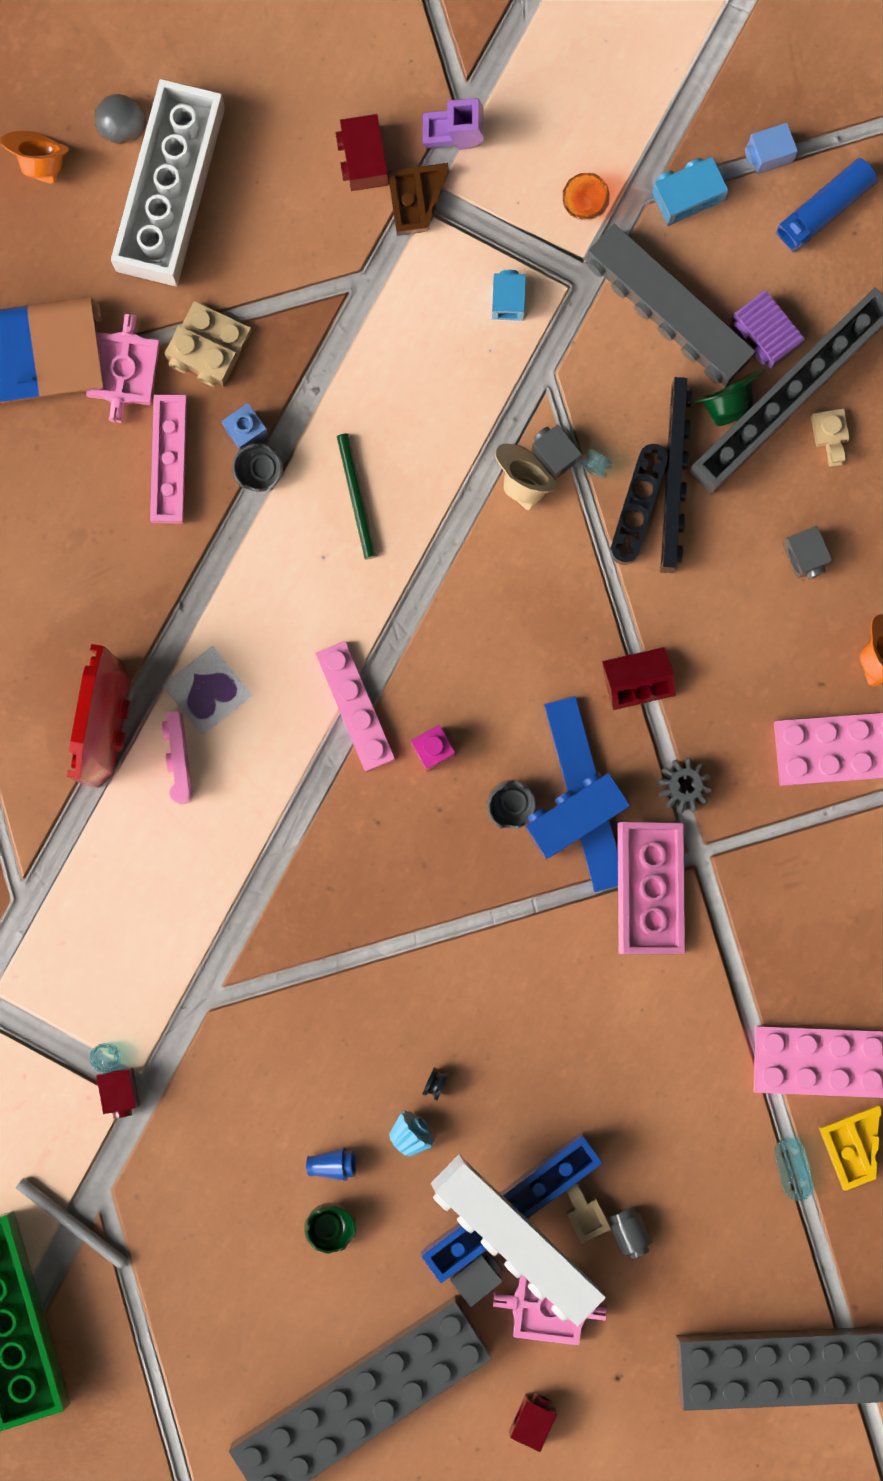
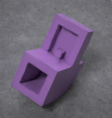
M479 98L447 101V111L423 113V145L425 148L457 146L459 150L475 147L483 142L484 107Z

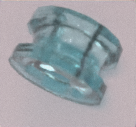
M591 449L588 450L586 453L588 458L581 461V467L592 475L604 479L606 476L605 470L611 468L613 463L604 455Z
M112 1043L98 1044L90 1053V1063L98 1072H110L116 1069L121 1061V1052ZM102 1048H107L108 1054L114 1055V1061L108 1062L109 1067H104L103 1061L97 1060V1054L103 1053Z

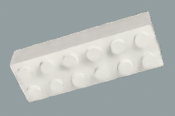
M162 79L159 80L111 256V262L116 272L178 286L225 111L222 94Z

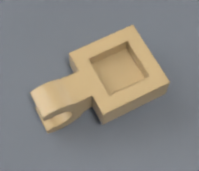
M844 409L812 413L811 422L816 447L826 446L829 467L842 466V461L846 460L842 443H848L850 439Z
M577 1183L566 1190L574 1206L566 1214L581 1244L611 1230L596 1198L586 1202Z

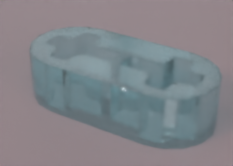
M785 1137L779 1140L774 1148L781 1187L784 1194L790 1199L803 1201L813 1191V1181L806 1150L800 1141L791 1137ZM787 1144H790L794 1149H798V1154L793 1155L795 1163L793 1167H791L789 1159L781 1155V1152L786 1151ZM795 1171L797 1172L798 1179L806 1183V1186L801 1187L800 1194H797L793 1189H789V1185L794 1183L792 1172Z

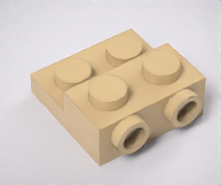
M194 301L182 326L178 325L164 354L166 359L170 361L168 365L182 373H186L189 370L198 375V380L209 386L214 387L215 384H219L225 387L252 330L250 327Z

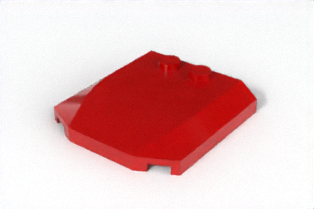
M91 644L89 650L96 656H91L89 666L85 665L82 674L69 752L73 755L71 768H75V771L67 770V777L85 786L98 788L114 774L118 751H123L126 733L121 731L123 720H128L131 712V700H127L131 678L122 662L105 646Z

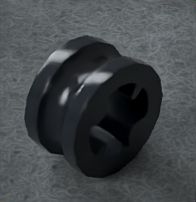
M434 1067L422 1094L425 1096L432 1094L434 1100H438L449 1073L440 1074L437 1068Z

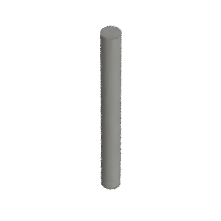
M22 1178L15 1187V1189L120 1269L127 1260L126 1256L25 1178Z

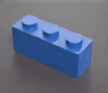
M597 772L582 782L585 788L575 795L572 790H569L555 799L558 805L547 812L543 807L527 817L530 823L525 828L546 860L630 806L609 773L602 777Z

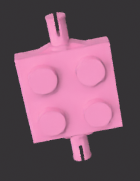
M124 314L122 332L114 334L96 332L104 389L90 390L86 392V395L90 398L109 401L111 403V410L108 420L114 423L115 420L117 423H122L124 405L135 403L151 406L160 342L159 340L144 339L135 334L138 317L131 314V317L129 314Z
M523 1275L519 1277V1284L514 1296L494 1293L493 1307L508 1308L513 1311V1337L579 1345L581 1328L585 1320L578 1327L570 1319L564 1323L551 1310V1307L554 1305L546 1297L541 1301L528 1288L530 1282ZM597 1306L587 1318L605 1321L607 1306Z

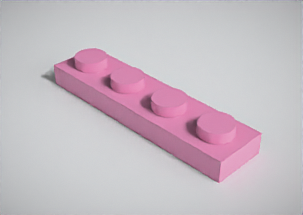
M154 395L151 523L184 524L186 395Z
M343 641L316 652L319 664L365 772L394 761L393 753L346 642Z

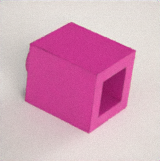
M440 725L411 740V744L427 772L455 757V752Z

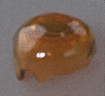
M578 173L567 181L562 190V202L565 210L570 216L579 221H593L602 216L609 206V187L596 173Z

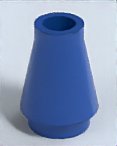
M344 1147L316 1156H308L306 1161L308 1176L347 1181L348 1177H355L356 1175L355 1152L353 1150L347 1151Z

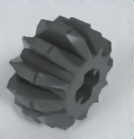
M690 758L685 760L683 769L677 759L673 760L672 767L674 772L668 767H664L661 770L669 780L663 778L657 780V785L667 787V790L658 793L659 798L669 795L671 799L665 806L670 809L675 802H678L677 812L681 814L685 811L686 803L691 812L697 811L695 800L705 805L708 800L701 792L711 793L713 789L710 786L703 785V782L711 779V775L705 774L700 777L698 774L704 765L699 763L692 770V759ZM679 778L681 781H684L686 778L690 780L691 783L688 786L692 790L690 794L688 791L681 793L678 790L681 786L677 782Z

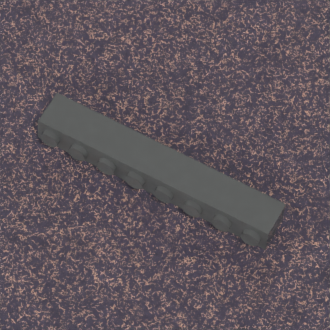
M876 287L871 290L693 464L689 473L711 495L883 328V294Z

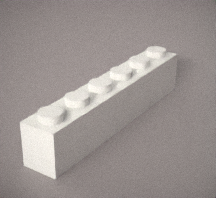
M459 1154L431 1182L436 1193L433 1196L434 1200L446 1211L452 1208L459 1215L457 1221L470 1234L474 1230L483 1237L480 1241L481 1244L493 1256H496L499 1252L507 1260L504 1263L506 1268L516 1278L523 1275L530 1282L528 1288L537 1298L542 1301L546 1297L554 1304L551 1310L564 1323L570 1319L578 1327L606 1298L600 1288Z

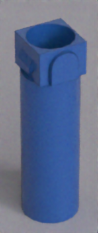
M857 158L782 221L776 230V234L792 252L797 249L799 250L815 234L878 182L874 169L862 158Z

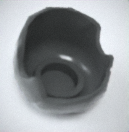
M113 94L105 97L95 109L94 126L104 139L110 140L113 143L121 144L126 140H137L146 126L145 113L134 99L122 94Z
M253 443L238 451L233 459L232 473L242 488L255 492H265L275 487L282 477L283 461L278 452L266 444Z
M518 780L502 781L491 789L487 799L489 818L501 829L521 828L529 822L527 817L535 813L537 808L535 793L526 783Z

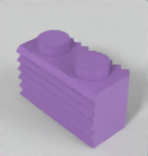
M766 290L735 312L732 318L734 332L741 339L749 341L756 351L754 354L755 359L761 365L766 363L770 369L800 348L805 340Z

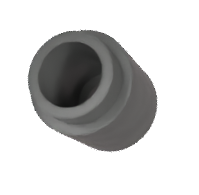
M634 1207L627 1208L609 1217L612 1222L610 1228L623 1256L629 1254L631 1259H635L649 1252L648 1245L653 1243L641 1214L636 1213Z

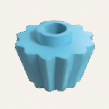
M406 1110L400 1114L389 1133L393 1145L399 1152L409 1157L431 1148L435 1143L426 1121Z

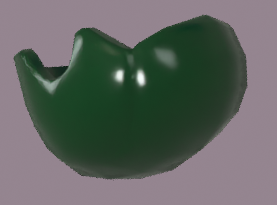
M334 1202L323 1203L314 1208L304 1224V1232L308 1243L316 1251L326 1254L345 1250L357 1233L354 1217L344 1206Z

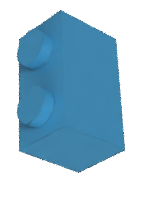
M713 157L706 160L697 158L689 162L685 169L674 173L671 170L657 177V181L654 182L652 195L667 226L724 202L728 193V188Z

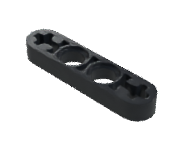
M658 444L646 445L638 456L610 546L611 558L620 565L631 564L640 552L668 460L666 450ZM652 452L657 453V459L661 461V463L654 465L651 475H657V479L649 474L638 473L639 470L644 473L646 472L649 460L644 458V456H650ZM646 481L652 486V494L649 497L642 498L635 493L634 488L638 482ZM631 511L639 512L643 517V524L637 528L628 526L625 521L626 514ZM620 530L630 535H639V539L632 536L629 549L633 550V554L628 553L626 557H621L620 550L616 549V545H623L626 534H620Z

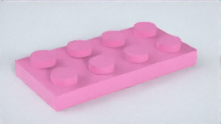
M883 713L774 722L780 786L883 779Z
M618 823L619 954H685L683 823Z
M755 1026L754 1092L883 1098V1031Z

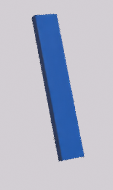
M576 696L544 704L566 790H572L574 795L585 788L582 783L583 781L596 774ZM608 820L580 838L594 892L618 886V851Z

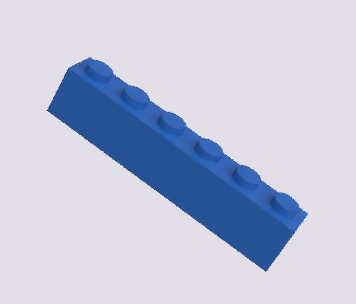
M579 1133L502 1190L500 1194L529 1219L600 1166L602 1162L582 1134ZM458 1223L421 1251V1257L438 1281L443 1283L487 1249L480 1242L483 1239L480 1234L475 1230L470 1234Z

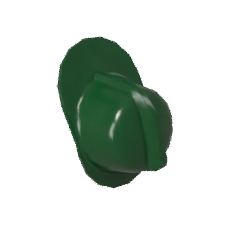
M763 368L754 371L720 391L705 395L694 401L695 403L703 401L716 426H724L736 422L751 409L753 404L751 381L759 377L766 370Z

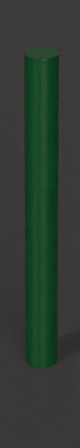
M344 433L337 435L336 438L364 559H373L377 555L349 434Z

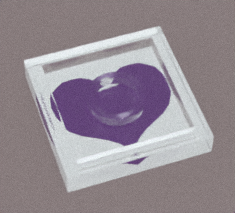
M213 645L162 685L202 736L253 697Z

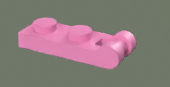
M180 711L166 712L167 721H162L164 740L170 741L171 753H166V764L168 773L173 772L175 782L170 788L169 794L173 801L184 805L192 799V786L183 714Z

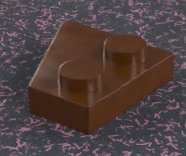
M448 163L388 171L397 236L428 232L449 172Z

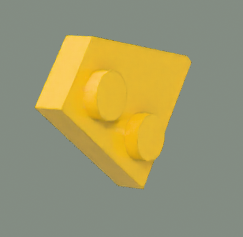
M879 1105L819 1127L844 1191L876 1179V1152L879 1147L878 1126L879 1116H881Z

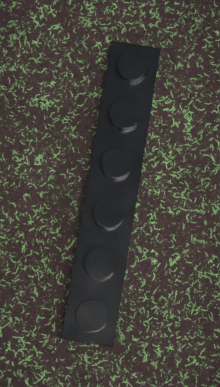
M674 377L671 385L668 460L666 465L660 563L661 573H673L676 569V564H682L683 546L678 545V533L684 532L685 514H679L680 501L685 502L687 483L681 482L682 470H687L689 451H683L684 439H689L691 421L685 419L686 407L691 408L692 388H687L688 378Z

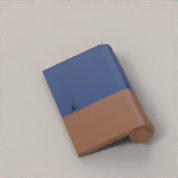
M92 296L0 309V403L104 389L95 329L97 328V322L102 321V311L99 302H94Z

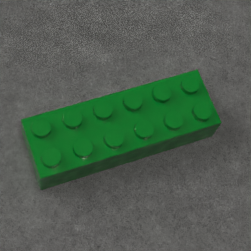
M15 1211L0 1215V1432L64 1412L70 1404Z

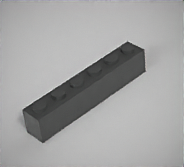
M615 223L588 250L586 261L589 262L588 267L598 277L604 276L612 283L611 288L618 296L623 299L627 297L635 304V310L641 317L646 320L650 318L659 326L658 331L669 341L674 340L682 347L681 351L684 356L692 362H699L705 368V374L717 384L721 382L726 387L751 361L756 351Z

